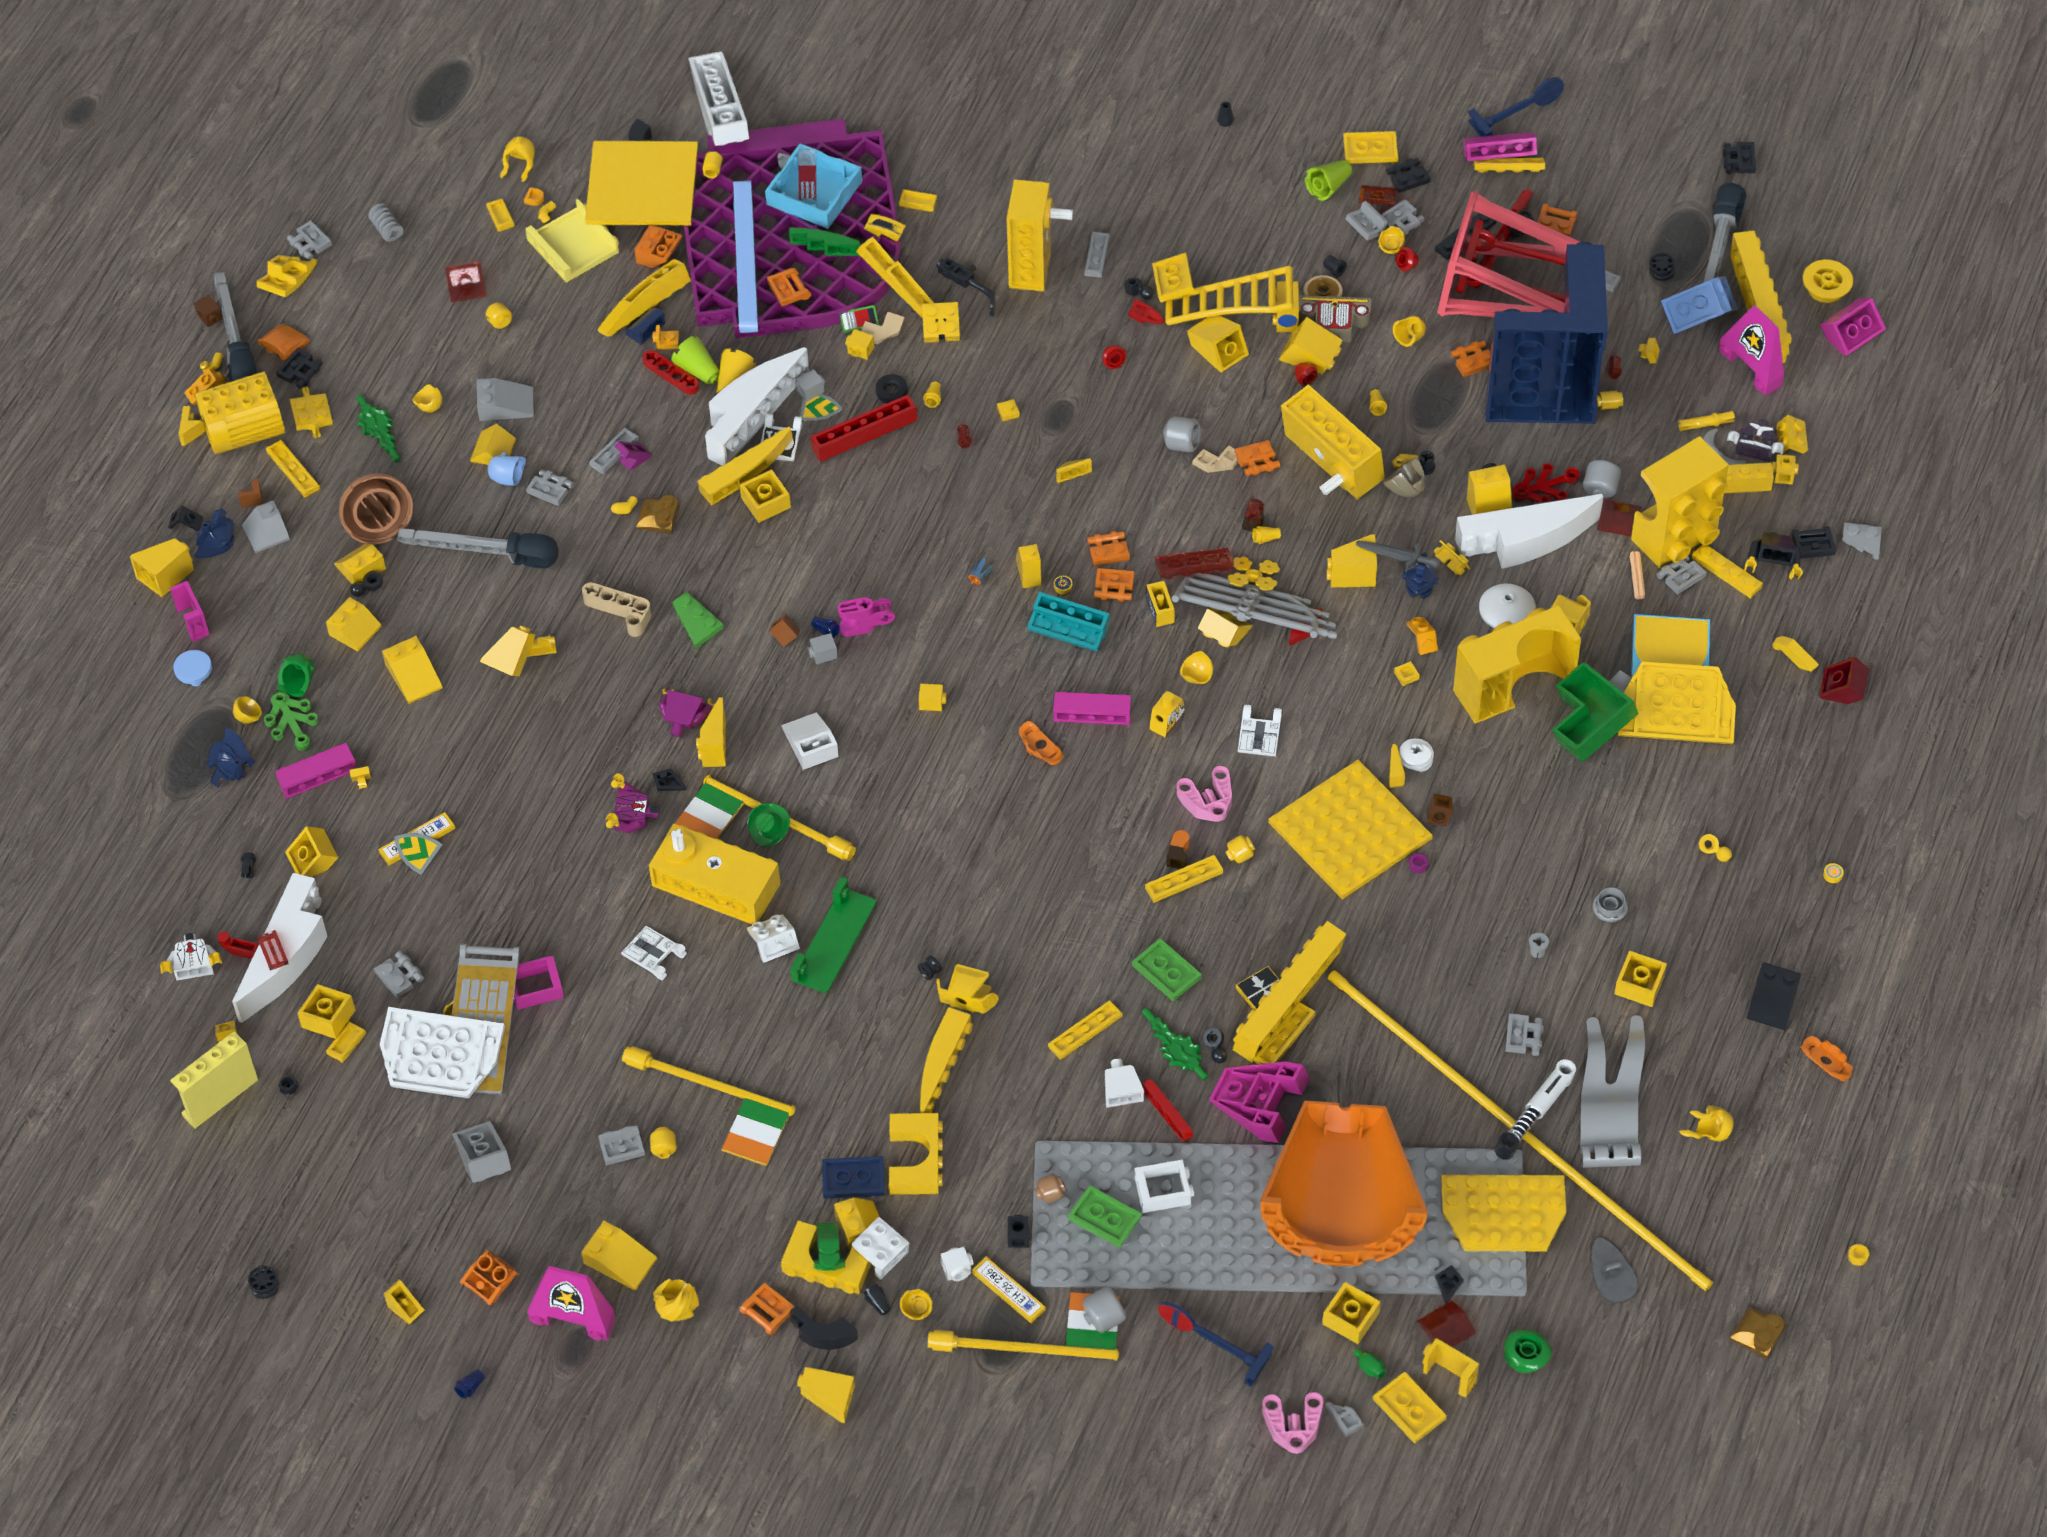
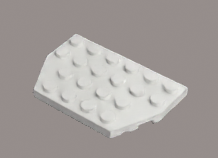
M388 1007L380 1047L391 1087L470 1098L498 1062L505 1024Z

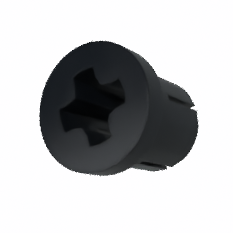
M1329 255L1325 258L1323 267L1331 271L1335 277H1340L1345 272L1347 263L1344 260H1339Z
M1423 451L1420 454L1419 462L1423 468L1424 475H1430L1435 471L1436 467L1434 454L1430 451Z

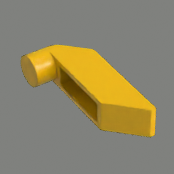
M1781 636L1777 637L1772 643L1775 650H1781L1800 669L1812 672L1819 665L1792 638Z

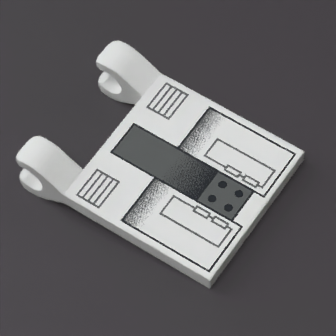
M1244 705L1238 752L1276 756L1282 709H1274L1273 721L1250 718L1251 705Z
M645 926L621 954L652 972L658 979L664 980L667 976L666 970L659 964L671 951L679 958H684L687 952L684 945L675 943Z

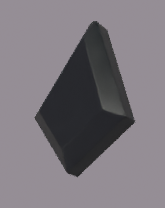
M671 768L652 773L658 791L687 790L684 783Z
M1452 1265L1435 1275L1444 1303L1447 1304L1464 1283V1279Z

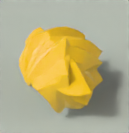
M680 1279L666 1280L653 1293L657 1312L661 1318L671 1322L693 1317V1311L699 1306L695 1288L691 1286V1283H686Z

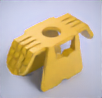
M1558 595L1551 608L1559 605L1580 635L1590 616L1591 602L1584 595H1579L1576 599L1577 602Z
M957 964L955 965L948 990L941 988L940 978L936 979L940 1002L949 1004L951 1007L984 1014L997 1004L998 996L995 993H989L992 990L991 986L983 984L989 977V973L986 971Z

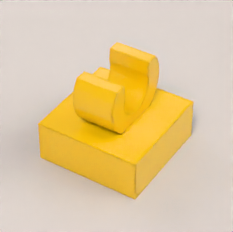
M1648 338L1647 344H1640L1638 351H1642L1641 358H1648L1650 364L1657 363L1660 349L1656 338Z
M369 767L349 770L352 782L358 781L359 789L367 788L366 779L371 778Z

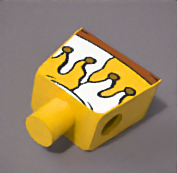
M1166 691L1152 709L1149 729L1166 738L1185 714L1183 699Z

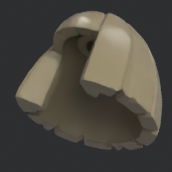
M1413 458L1406 462L1401 468L1396 469L1383 481V484L1399 496L1405 498L1418 496L1425 488V475L1419 460Z

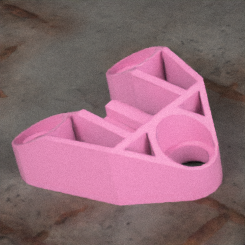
M1217 766L1213 769L1212 783L1218 800L1212 789L1209 790L1208 788L1205 789V792L1201 793L1206 804L1192 780L1188 778L1180 779L1176 787L1177 797L1191 814L1198 819L1214 822L1222 821L1227 817L1232 807V790L1229 770L1226 767ZM1217 773H1223L1226 775V777L1223 779H1218L1215 775ZM1182 785H1188L1190 789L1188 791H1183L1180 789V787Z
M1312 1392L1305 1397V1430H1301L1300 1415L1293 1413L1287 1416L1288 1431H1285L1284 1414L1280 1398L1276 1395H1268L1263 1399V1416L1274 1442L1289 1452L1298 1454L1303 1452L1316 1439L1323 1410V1397L1320 1394ZM1316 1399L1320 1404L1317 1407H1311L1308 1405V1401ZM1274 1401L1278 1407L1270 1410L1266 1407V1404ZM1291 1442H1301L1302 1445L1294 1447L1291 1445Z

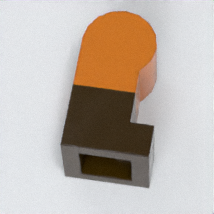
M1179 830L1173 834L1166 857V867L1182 869L1187 866V855L1185 852L1189 849L1190 836L1186 831Z

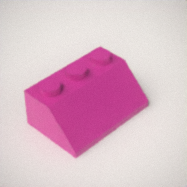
M1859 298L1820 324L1827 341L1845 356L1886 330L1872 298Z

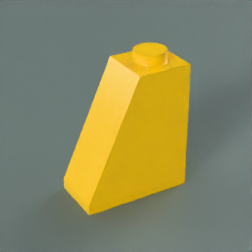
M1037 544L1018 547L1016 563L1022 587L1041 586V559Z
M522 625L519 628L511 627L481 658L480 662L511 676L520 677L535 634L530 632V628Z
M805 1367L804 1373L800 1374L798 1379L801 1395L838 1421L845 1423L855 1388L854 1377Z

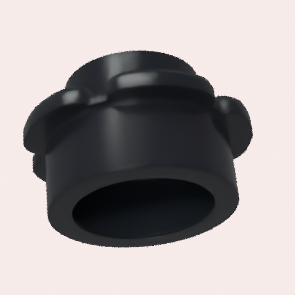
M291 1076L283 1077L279 1083L280 1092L284 1095L294 1094L299 1086L297 1080Z

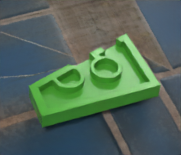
M685 592L672 602L695 649L724 628L723 623L688 592Z

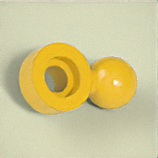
M1706 834L1699 839L1698 846L1703 853H1716L1717 859L1721 862H1727L1731 859V850L1725 846L1719 847L1718 839L1714 835ZM1705 841L1711 842L1710 848L1705 847Z

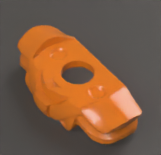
M1027 721L1019 728V735L1026 747V751L1030 755H1034L1050 765H1056L1062 761L1064 755L1060 748L1043 734L1033 722ZM1040 740L1047 742L1046 747L1043 749L1036 747V743Z
M1809 1036L1803 1041L1800 1048L1808 1058L1828 1074L1841 1081H1847L1851 1077L1853 1067L1846 1062L1847 1057L1839 1047L1827 1040L1821 1042L1815 1036ZM1828 1057L1831 1060V1064L1822 1063L1820 1058Z

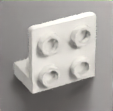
M783 914L774 915L766 921L756 922L747 928L748 933L757 944L763 963L800 949L795 930Z
M879 1217L852 1243V1247L875 1266V1276L881 1280L908 1253L909 1242Z

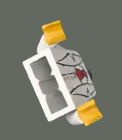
M187 933L184 935V942H179L175 945V950L171 952L167 961L160 963L161 974L166 971L171 974L174 971L176 980H183L214 974L213 964L218 962L221 964L222 960L220 954L210 945H205L203 939L196 940L194 933Z

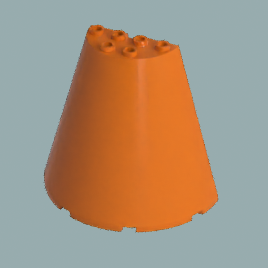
M1304 1100L1261 1196V1216L1267 1225L1268 1232L1281 1246L1299 1257H1301V1254L1312 1257L1313 1262L1325 1265L1360 1266L1362 1261L1375 1259V1262H1379L1401 1252L1415 1240V1235L1418 1231H1422L1427 1218V1208L1386 1106L1351 1104L1349 1107L1343 1108L1339 1103Z

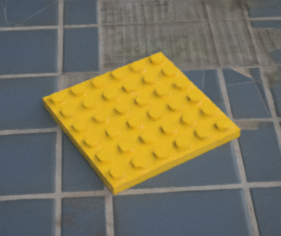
M1359 760L1342 769L1268 820V823L1342 900L1432 840L1433 836Z

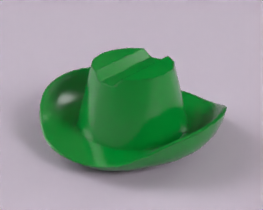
M764 803L756 806L749 814L747 820L750 836L757 844L764 847L779 843L787 834L790 824L788 812L782 806L774 803Z
M1518 1329L1510 1333L1506 1338L1504 1355L1511 1368L1521 1373H1531L1548 1363L1552 1355V1348L1548 1340L1539 1332Z

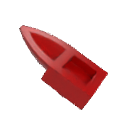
M1137 299L1134 300L1127 315L1142 324L1144 322L1152 324L1164 323L1162 316L1154 308Z

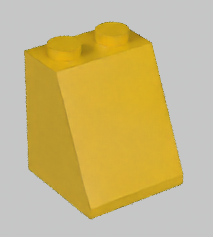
M1220 315L1207 317L1187 330L1191 346L1221 373L1249 355L1240 325Z
M1306 317L1291 334L1279 360L1295 366L1299 363L1308 362L1318 368V373L1323 374L1326 369L1330 370L1334 365L1335 361L1333 358L1334 356L1337 357L1342 348L1339 346L1343 340Z
M1505 465L1469 472L1466 499L1472 515L1512 508L1510 477Z
M1375 534L1331 550V558H1327V580H1330L1331 588L1376 587L1377 554L1356 546L1357 541L1376 543Z
M174 538L132 554L130 559L136 579L163 597L170 591L171 587L177 585L194 570L188 545Z

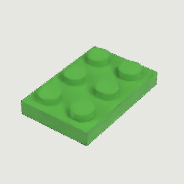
M1161 938L1132 961V966L1173 1002L1202 979V974Z
M1090 1185L1068 1215L1069 1221L1118 1248L1122 1247L1142 1218L1140 1212Z

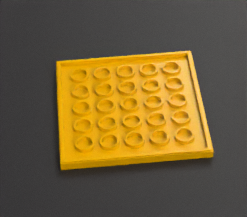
M593 141L585 224L691 225L698 142Z

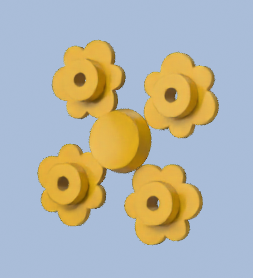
M1235 557L1231 561V566L1236 567L1237 570L1248 571L1245 574H1230L1228 576L1230 584L1243 587L1249 581L1256 582V586H1259L1261 590H1273L1277 586V581L1272 580L1271 577H1262V573L1273 574L1279 572L1278 563L1265 560L1263 563H1259V570L1250 569L1252 562L1247 557Z

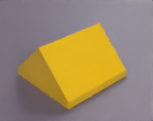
M494 424L481 431L470 461L489 465L493 457L500 456L505 451L507 456H510L516 438L498 424Z

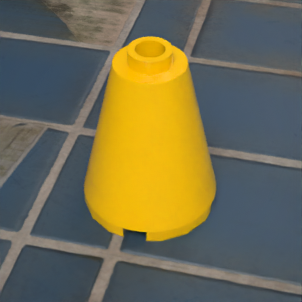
M724 349L721 355L717 394L734 380L756 367L757 363L753 362L754 358L740 350L730 352L731 349Z

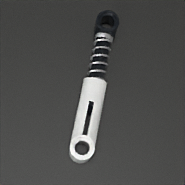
M1564 1059L1557 1063L1554 1071L1528 1102L1525 1108L1526 1111L1522 1113V1116L1515 1122V1125L1511 1127V1130L1500 1135L1495 1147V1153L1500 1159L1509 1160L1513 1158L1517 1147L1520 1145V1140L1523 1139V1135L1527 1134L1526 1131L1530 1130V1126L1534 1125V1121L1544 1116L1563 1090L1571 1084L1576 1072V1066L1572 1061Z

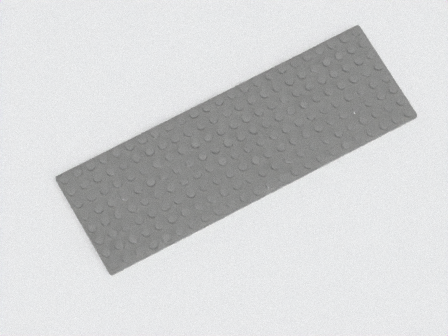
M1037 1141L1035 1143L1031 1285L1033 1287L1103 1288L1109 1286L1110 1288L1337 1293L1343 1283L1347 1282L1364 1293L1441 1295L1435 1275L1452 1265L1464 1279V1283L1454 1295L1525 1296L1527 1293L1526 1252L1464 1251L1459 1239L1452 1232L1450 1224L1442 1215L1441 1175H1523L1522 1151L1516 1149L1513 1158L1503 1160L1496 1155L1495 1149L1402 1147L1427 1208V1218L1422 1231H1418L1415 1235V1240L1408 1247L1382 1261L1375 1262V1259L1362 1261L1360 1266H1332L1313 1262L1312 1257L1303 1254L1299 1257L1285 1249L1271 1236L1265 1221L1262 1219L1260 1210L1261 1196L1284 1145ZM1183 1160L1184 1167L1189 1169L1190 1179H1187L1188 1184H1192L1194 1196L1191 1197V1205L1143 1213L1135 1182V1168ZM1054 1173L1062 1177L1067 1191L1064 1192L1063 1198L1048 1204L1043 1199H1038L1035 1188L1038 1187L1037 1182L1040 1178ZM1179 1173L1146 1178L1150 1197L1183 1192ZM1089 1185L1142 1214L1141 1220L1121 1248L1068 1220V1215Z

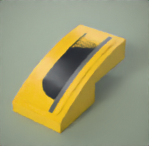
M871 214L864 229L878 237L883 234L897 242L906 225L884 216Z

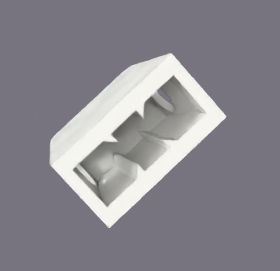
M1122 1059L1112 1060V1068L1105 1070L1106 1108L1144 1101V1090L1132 1065L1123 1066Z

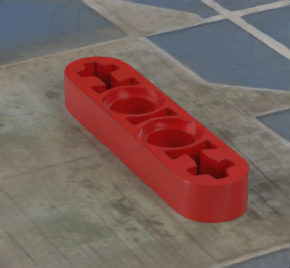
M649 350L644 352L642 358L646 368L688 395H693L699 391L697 378L656 351ZM661 366L669 367L667 370L659 369ZM674 375H682L680 379L673 378Z
M1150 1078L1143 1081L1141 1085L1145 1096L1180 1140L1186 1142L1191 1139L1193 1132L1190 1126L1154 1081Z

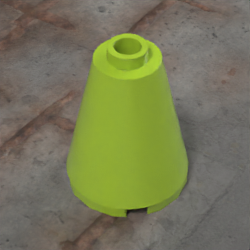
M1346 160L1312 167L1306 172V187L1312 196L1316 195L1319 197L1318 200L1329 199L1350 177L1352 167Z
M691 336L678 346L679 352L677 354L674 352L671 358L675 365L706 384H715L718 381L719 369L698 336L696 338Z

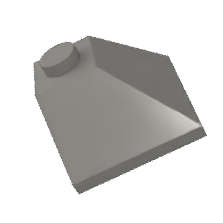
M274 501L257 506L242 524V528L255 553L290 540Z

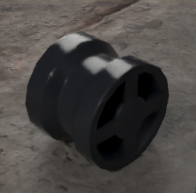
M930 955L924 963L918 964V970L925 979L931 980L935 973L942 971V966L935 957Z

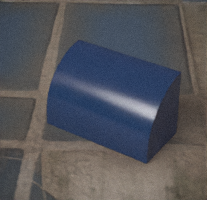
M651 308L626 330L625 335L642 345L653 335V332H656V325H660L661 328L665 324L664 312L658 308Z

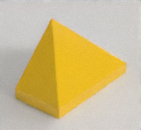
M1091 459L1065 462L1056 469L1057 483L1091 473Z

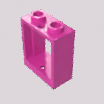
M553 955L518 964L516 980L549 972L553 986L549 989L519 996L516 985L514 1003H516L518 1010L564 998Z

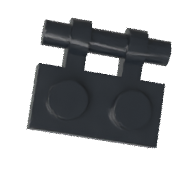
M1736 142V147H1731L1730 143L1724 144V149L1722 150L1723 157H1725L1723 167L1727 174H1731L1733 168H1737L1738 173L1756 172L1754 142Z
M1410 158L1401 164L1395 163L1391 167L1386 168L1387 175L1394 173V176L1391 177V182L1398 193L1430 183V176L1423 166L1416 168V165L1420 164L1419 158ZM1407 168H1408V170H1409V171H1406V172H1403V173L1401 172L1402 170H1405V169H1407Z
M297 348L276 371L277 377L289 383H292L295 379L299 380L295 385L301 389L310 382V378L320 371L323 363L318 359L315 363L311 362L313 360L312 355ZM305 368L308 369L305 374L301 373Z

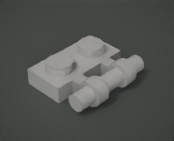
M1405 199L1381 214L1387 221V229L1390 226L1399 227L1404 235H1407L1411 229L1419 227L1420 223L1425 220L1422 215L1414 216L1417 209ZM1409 221L1408 224H1406V225L1403 224V222Z
M312 221L296 229L297 236L294 237L291 234L287 237L290 245L297 249L303 258L308 260L313 258L311 253L313 250L319 254L332 246L331 240ZM304 241L307 243L305 246L301 244Z
M541 469L539 476L542 478L535 476L526 488L527 494L559 506L568 493L565 487L572 489L574 482L565 476H557L550 470L545 471Z
M1688 556L1677 564L1673 562L1669 566L1665 565L1657 573L1659 579L1667 577L1665 583L1677 595L1706 577V571L1695 561L1687 563L1689 561Z
M398 951L395 954V957L398 959L396 963L389 958L374 968L375 974L397 999L413 989L412 980L415 979L419 983L424 979L421 975V970L414 966L408 955H404L402 951ZM404 967L408 970V973L405 975L401 971Z
M1509 1013L1505 1052L1525 1054L1526 1047H1530L1532 1049L1531 1054L1538 1056L1540 1049H1542L1541 1034L1544 1031L1542 1019L1535 1018L1534 1023L1528 1022V1015ZM1527 1032H1532L1533 1038H1527Z

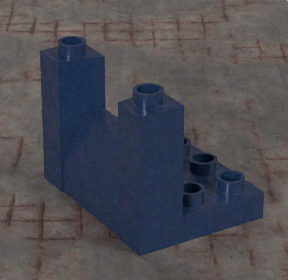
M1589 242L1567 244L1564 264V313L1553 309L1541 312H1521L1518 309H1507L1503 312L1495 311L1485 401V422L1595 424L1601 363L1608 333L1604 245H1593Z

